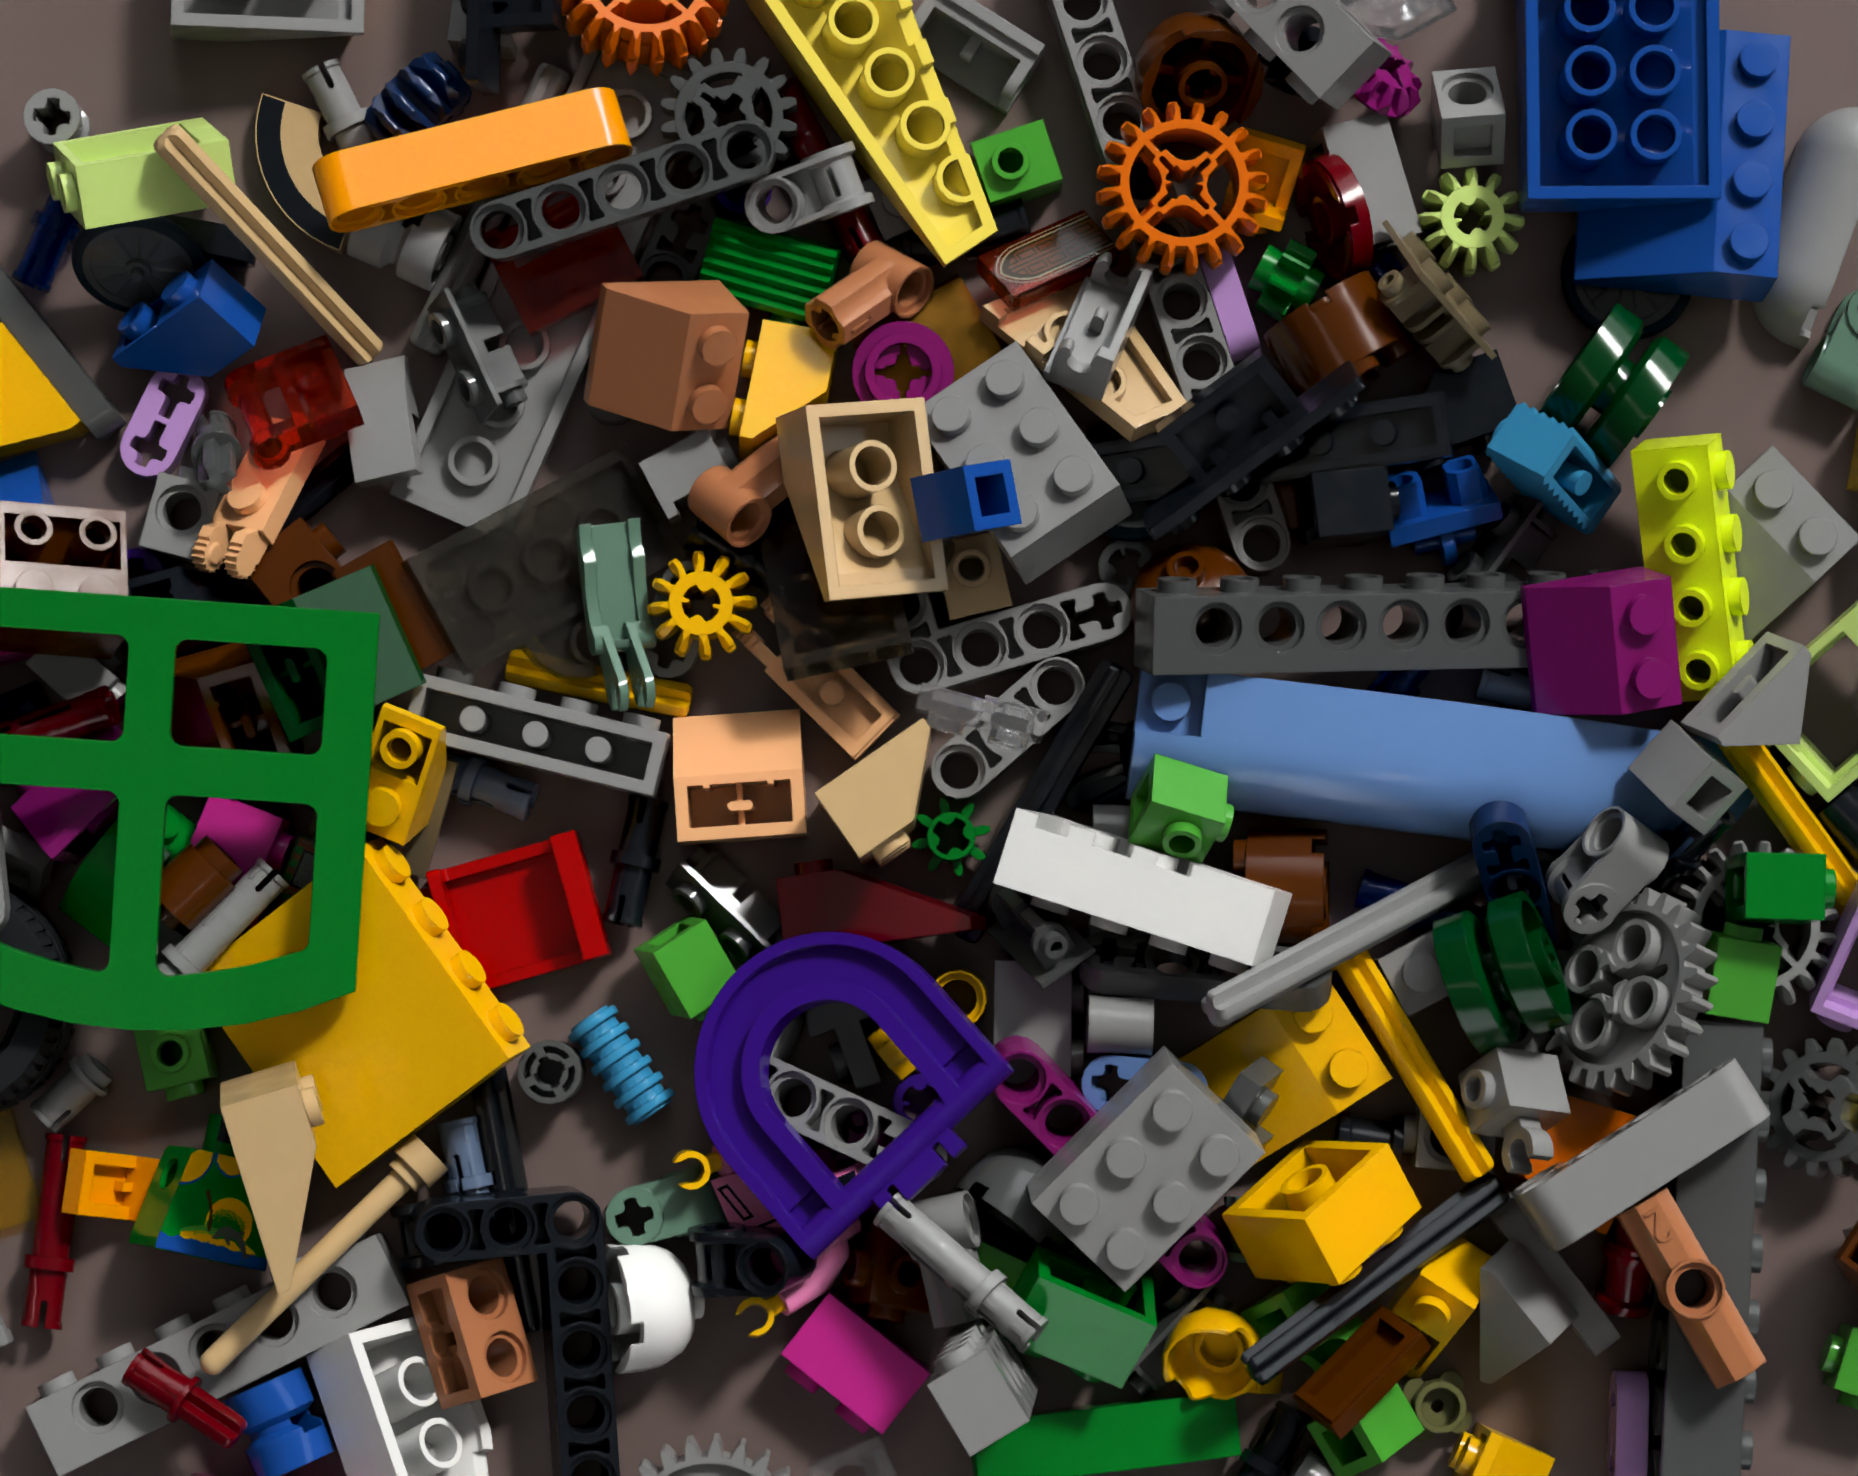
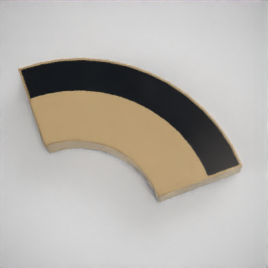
M262 93L255 123V144L260 170L266 186L283 213L301 232L323 247L343 255L351 232L338 233L329 228L312 171L313 164L324 157L321 144L324 117L321 112Z

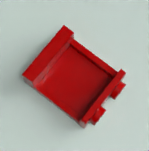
M575 830L550 836V839L446 869H435L426 872L429 886L419 889L424 897L432 899L443 910L449 924L447 930L462 950L470 952L480 962L486 973L485 983L490 990L613 955L579 832Z

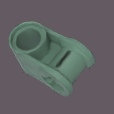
M1858 290L1844 297L1838 305L1826 334L1814 350L1801 380V385L1858 411Z
M700 1164L661 1175V1178L627 1187L619 1191L609 1202L605 1213L606 1226L610 1234L622 1244L645 1245L677 1236V1238L688 1236V1228L691 1226L728 1222L710 1182L720 1177L718 1172L711 1173L706 1184L695 1190L680 1187L679 1183L693 1181L700 1175ZM629 1198H636L640 1207L650 1206L653 1211V1217L645 1220V1232L641 1234H633L630 1225L619 1226L616 1215L625 1211V1200Z

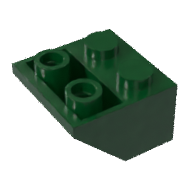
M374 564L276 605L381 613L375 705L427 683ZM246 644L289 742L291 743L323 729L327 667L325 654L316 648Z

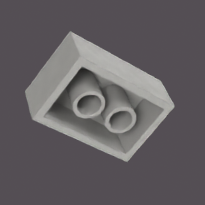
M1017 341L925 402L931 450L945 470L1010 459L1022 524L989 530L988 532L1025 585L1132 514L1120 484Z
M1163 1046L1032 1177L1027 1184L1031 1204L1126 1292L1265 1154V1151L1257 1134L1166 1046Z

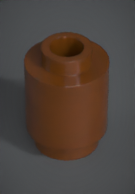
M208 835L197 845L189 842L163 868L160 920L173 931L181 924L192 931L236 888L233 881L243 872L242 868Z

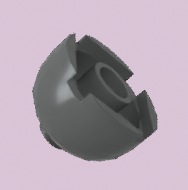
M1022 1145L998 1147L983 1154L966 1171L954 1187V1192L969 1191L971 1196L978 1202L976 1208L979 1221L995 1235L1027 1257L1037 1244L1066 1256L1074 1244L1031 1204L1027 1184L1054 1156L1045 1146L1042 1147L1039 1153Z

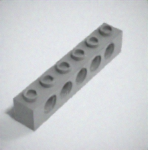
M1208 0L1227 19L1235 12L1250 27L1243 37L1269 62L1278 55L1292 70L1285 80L1311 105L1318 99H1321L1339 110L1392 55L1340 0H1273L1263 8H1258L1257 0ZM1318 23L1320 35L1316 44L1312 48L1300 52L1298 42L1302 31L1309 25Z
M364 1233L288 1307L293 1316V1325L285 1337L273 1336L265 1329L221 1373L208 1375L200 1367V1357L205 1352L204 1342L207 1335L212 1330L226 1332L273 1285L251 1295L247 1284L211 1301L216 1311L215 1314L193 1323L189 1313L154 1329L153 1331L158 1342L146 1348L159 1358L169 1362L174 1369L182 1372L192 1379L194 1376L201 1378L202 1385L200 1388L216 1399H219L326 1346L348 1333L355 1332L411 1304L405 1286L408 1283L403 1272L400 1271V1266L384 1233H377L369 1238ZM330 1272L343 1275L351 1286L350 1300L345 1307L340 1309L328 1306L320 1296V1283L323 1277ZM131 1342L95 1358L100 1370L77 1381L73 1370L38 1386L37 1389L42 1399L25 1407L58 1476H63L170 1423L167 1420V1412L143 1395L138 1394L121 1383L127 1368L137 1354L142 1351L135 1352ZM96 1388H105L111 1391L117 1399L118 1411L110 1423L97 1420L89 1410V1397Z
M984 1318L963 1323L949 1332L950 1336L946 1338L947 1341L943 1344L944 1347L940 1349L941 1353L936 1356L938 1359L933 1362L936 1368L927 1383V1387L969 1457L1030 1421L1040 1385V1379L1025 1354L1020 1353L1011 1342L1005 1340L1004 1335Z

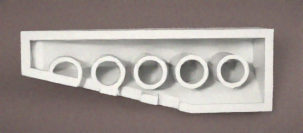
M414 1316L348 1333L306 1356L346 1476H489L486 1453L493 1450L491 1428L482 1402L478 1399L441 1410Z

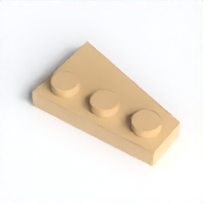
M1088 262L982 306L979 321L1009 345L1017 341L1032 363L1041 371H1044L1085 276L1091 277L1094 266L1091 262ZM1135 326L1132 329L1102 401L1063 387L1130 442L1156 432V424L1187 402Z

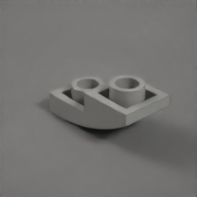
M402 355L344 369L346 422L355 483L361 488L423 474L413 420L418 419L419 415L408 357Z

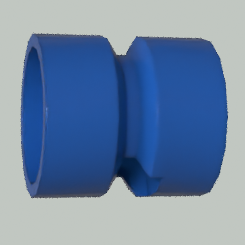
M298 1367L224 1400L226 1406L243 1416L247 1422L243 1435H249L251 1443L245 1450V1453L255 1476H281L337 1450L324 1418L311 1415L309 1408L314 1402L315 1397L302 1367Z

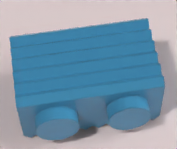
M1525 402L1517 404L1509 416L1498 424L1486 449V455L1491 457V461L1496 463V467L1500 468L1502 473L1506 474V478L1511 480L1510 483L1516 485L1515 488L1520 490V494L1542 501L1544 503L1542 509L1586 535L1593 533L1622 491L1621 483L1573 427L1568 428L1564 422L1558 423L1554 417L1549 418L1544 412L1539 413L1535 407L1529 408Z

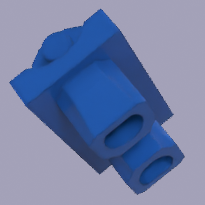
M1473 455L1450 459L1442 464L1446 488L1424 493L1422 480L1417 471H1403L1388 475V482L1393 481L1396 484L1400 499L1399 517L1397 520H1393L1395 530L1386 533L1391 547L1412 542L1415 555L1437 550L1442 564L1449 566L1458 562L1457 544L1477 539L1475 526L1504 519L1501 502L1488 480L1484 478L1481 468Z

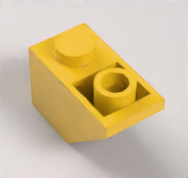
M763 319L759 341L747 339L742 361L741 377L751 379L747 399L735 398L729 427V435L739 437L740 460L747 458L777 434L776 417L805 405L828 404L837 359V348L832 350L821 344L817 340L812 328Z
M387 702L382 705L372 740L367 817L368 832L404 846L428 825L447 768L446 726Z
M1463 1237L1403 1281L1386 1307L1423 1334L1431 1346V1349L1405 1374L1410 1378L1419 1379L1474 1312L1480 1300V1268L1492 1256Z
M1476 1422L1472 1434L1466 1431L1460 1433L1450 1454L1448 1466L1455 1469L1453 1476H1548L1555 1458Z

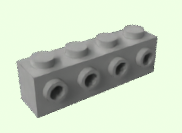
M438 666L435 676L423 674L427 683L413 688L408 711L446 726V749L634 795L658 799L673 739L669 733L659 731L661 720L624 711L622 722L597 716L599 709L597 704L562 696L560 707L535 701L537 694L535 689L500 681L498 691L473 686L475 679L473 674Z

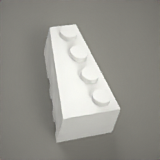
M1016 808L993 880L994 884L1032 895L1030 904L1066 916L1070 908L1091 914L1089 924L1121 935H1126L1129 927L1150 933L1148 944L1160 949L1186 955L1188 946L1209 952L1211 953L1208 961L1209 965L1236 974L1247 971L1248 965L1256 966L1273 957L1293 893L1202 863L1198 864L1129 843L1126 838L1056 815Z

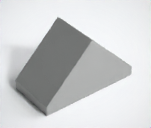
M1767 631L1680 723L1686 731L1722 746L1800 744L1811 653L1805 645Z
M1509 1240L1480 1268V1382L1493 1384L1551 1345L1579 1316L1522 1243Z

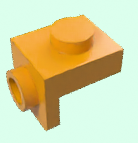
M1246 127L1245 129L1249 134L1240 146L1239 151L1242 153L1251 148H1259L1262 152L1261 160L1255 166L1247 169V171H1261L1267 173L1269 177L1266 187L1249 191L1268 200L1265 212L1246 214L1254 218L1260 225L1256 234H1266L1268 229L1280 232L1307 145ZM1231 179L1220 214L1227 217L1231 212L1233 204Z
M70 1148L61 1212L136 1221L160 1159Z

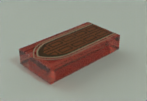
M1082 210L978 256L977 273L1013 312L1084 280L1085 276L1091 277L1098 256L1104 252L1112 253L1113 261L1110 268L1118 265L1119 250L1091 217Z

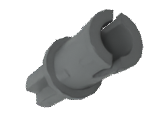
M212 410L209 411V424H207L204 414L196 422V439L192 444L191 459L194 467L198 470L200 487L204 491L216 489L221 496L232 490L231 479L237 476V468L242 461V448L239 440L236 438L237 428L234 419L226 412Z

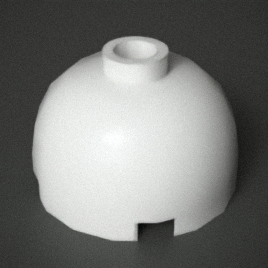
M622 1243L605 1245L612 1362L620 1361L615 1372L625 1374L663 1366L681 1354L691 1340L695 1319H701L704 1315V1297H697L691 1294L690 1283L694 1280H690L685 1265L669 1250L652 1243L645 1245H625Z

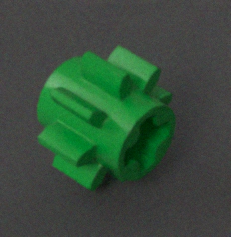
M1292 238L1285 252L1269 244L1247 286L1261 294L1255 308L1280 321L1285 317L1288 309L1294 311L1305 303L1309 306L1326 275L1312 267L1318 252Z
M940 798L939 808L941 814L934 820L927 815L918 814V822L928 828L927 838L917 839L912 843V847L916 850L930 849L934 856L929 862L928 871L934 872L943 861L952 863L956 876L962 877L963 866L961 860L970 855L976 860L984 861L986 858L985 854L974 846L975 837L985 836L991 830L990 826L986 825L973 827L969 818L973 814L975 804L970 802L960 814L950 812L947 800ZM955 821H958L965 826L962 837L969 843L964 851L953 847L947 855L941 853L938 850L940 838L934 833L935 828L939 824L949 828Z

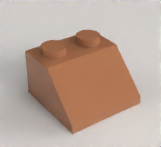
M720 280L601 283L583 400L589 406L669 431L729 429L749 319L748 310Z

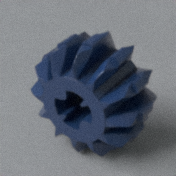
M435 51L414 58L407 67L400 69L397 75L385 84L384 89L373 98L372 105L366 110L364 120L373 131L375 139L379 141L454 122L464 113V108L470 103L472 95L470 86L461 76L462 73L449 60L445 61Z

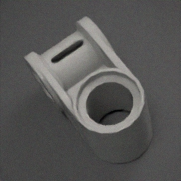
M853 141L813 154L800 160L799 164L754 182L747 191L744 202L745 213L750 223L761 232L770 234L792 231L819 220L823 222L875 202L872 192L864 191L851 155L856 151ZM775 186L785 189L792 199L791 213L783 222L773 219L766 210L765 201L767 194Z
M1619 806L1608 807L1597 814L1579 838L1559 858L1551 863L1545 874L1544 881L1547 892L1555 902L1561 904L1562 918L1567 926L1579 934H1593L1608 927L1619 912L1662 872L1669 857L1670 849L1668 842ZM1565 874L1572 884L1569 888H1567L1563 881V875ZM1596 898L1601 906L1600 911H1597L1591 901L1592 899Z

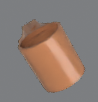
M874 240L867 243L858 252L852 262L848 276L805 304L806 323L813 329L817 340L821 344L835 350L890 313L900 318H910L916 315L925 306L932 293L934 285L933 272L929 267L887 243Z
M778 435L773 436L733 469L720 465L706 470L695 480L689 491L687 499L689 509L733 547H746L757 541L770 524L772 509L788 497L783 482Z

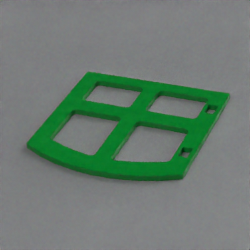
M0 587V627L120 635L125 638L129 647L124 729L119 739L110 741L0 733V784L104 790L114 793L119 801L110 953L107 967L99 971L54 961L0 942L1 1005L75 1024L124 1030H194L247 1024L295 1013L356 991L381 613ZM184 640L316 648L321 650L326 656L327 667L322 744L320 749L313 754L184 746L176 743L172 737L176 654L179 644ZM173 796H194L307 804L314 808L317 814L309 943L305 949L253 964L215 971L166 975L159 970L157 956L166 813L170 798Z

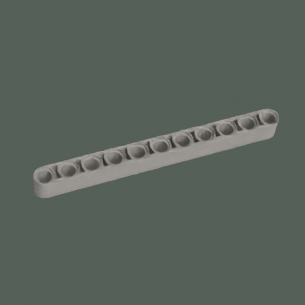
M1046 0L1100 165H1118L1104 153L1105 147L1109 141L1119 142L1126 146L1128 144L1124 140L1114 139L1107 134L1103 126L1105 119L1114 113H1125L1134 118L1141 131L1145 132L1141 120L1143 108L1135 89V67L1113 1L1095 0L1099 7L1097 14L1088 20H1077L1067 14L1064 8V3L1067 0ZM1100 53L1109 55L1116 61L1119 71L1115 76L1107 80L1094 79L1084 69L1083 63L1088 57ZM1161 145L1156 146L1162 152ZM1139 158L1132 167L1130 174L1135 172L1148 173L1149 168ZM1174 184L1170 188L1164 205L1172 198H1178ZM1156 194L1146 200L1132 198L1139 214L1149 205L1150 200ZM1170 218L1159 227L1157 225L1154 227L1172 236L1191 237L1185 218ZM1121 225L1122 231L1126 230L1124 225ZM1134 241L1128 247L1133 264H1135L1138 251L1142 247L1137 241ZM1150 256L1148 263L1155 265L1145 300L1171 379L1185 400L1189 401L1231 370L1234 365L1200 262L1198 263L1196 274L1194 276H1186L1183 270L1182 258H1174L1170 274L1163 275L1159 272L1161 260ZM1174 291L1187 292L1194 297L1198 312L1188 320L1173 319L1163 308L1162 300L1166 295ZM1199 350L1208 352L1217 363L1218 371L1215 376L1202 381L1191 378L1183 368L1182 360L1187 354ZM1273 483L1258 485L1255 497L1248 501H1236L1229 496L1222 497L1221 494L1214 498L1212 503L1230 556L1241 565L1248 576L1265 577L1277 571L1289 554L1291 541ZM1253 530L1268 532L1276 541V556L1266 562L1252 560L1243 549L1244 536Z

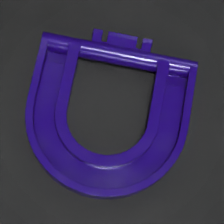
M814 932L780 941L764 949L743 964L727 980L711 1004L700 1030L694 1061V1084L701 1118L716 1149L796 1244L810 1258L815 1259L874 1203L881 1209L888 1201L900 1212L902 1209L891 1200L894 1196L891 1193L893 1187H896L907 1200H913L949 1166L936 1151L939 1144L953 1158H957L964 1152L968 1146L953 1129L1004 1082L1014 1070L934 978L910 957L891 946L865 936L844 932ZM829 1003L853 1005L867 1013L939 1094V1097L845 1186L780 1112L772 1096L769 1083L770 1058L774 1045L782 1031L801 1013L813 1007Z

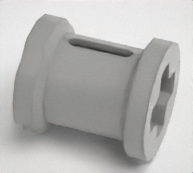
M56 88L43 89L33 94L26 103L23 112L24 125L29 135L41 143L50 154H54L52 142L88 137L91 134L89 117L82 111L76 100L66 91ZM62 110L70 121L69 124L58 125L54 135L45 124L46 121L57 120L59 111Z

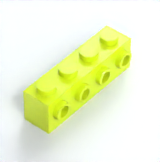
M1721 433L1645 439L1630 451L1644 567L1671 576L1682 702L1701 701L1754 645L1752 640L1744 639L1742 616L1747 615L1749 611V589L1746 578L1737 577L1735 553L1740 552L1742 548V527L1738 514H1730L1727 489H1733L1735 465L1731 451H1723Z

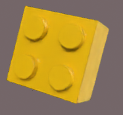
M1303 1140L1222 1214V1217L1255 1278L1284 1280L1288 1283L1310 1282L1338 1286L1355 1278L1362 1270L1361 1264L1380 1246H1384L1398 1238L1403 1232V1225L1422 1207L1388 1143Z

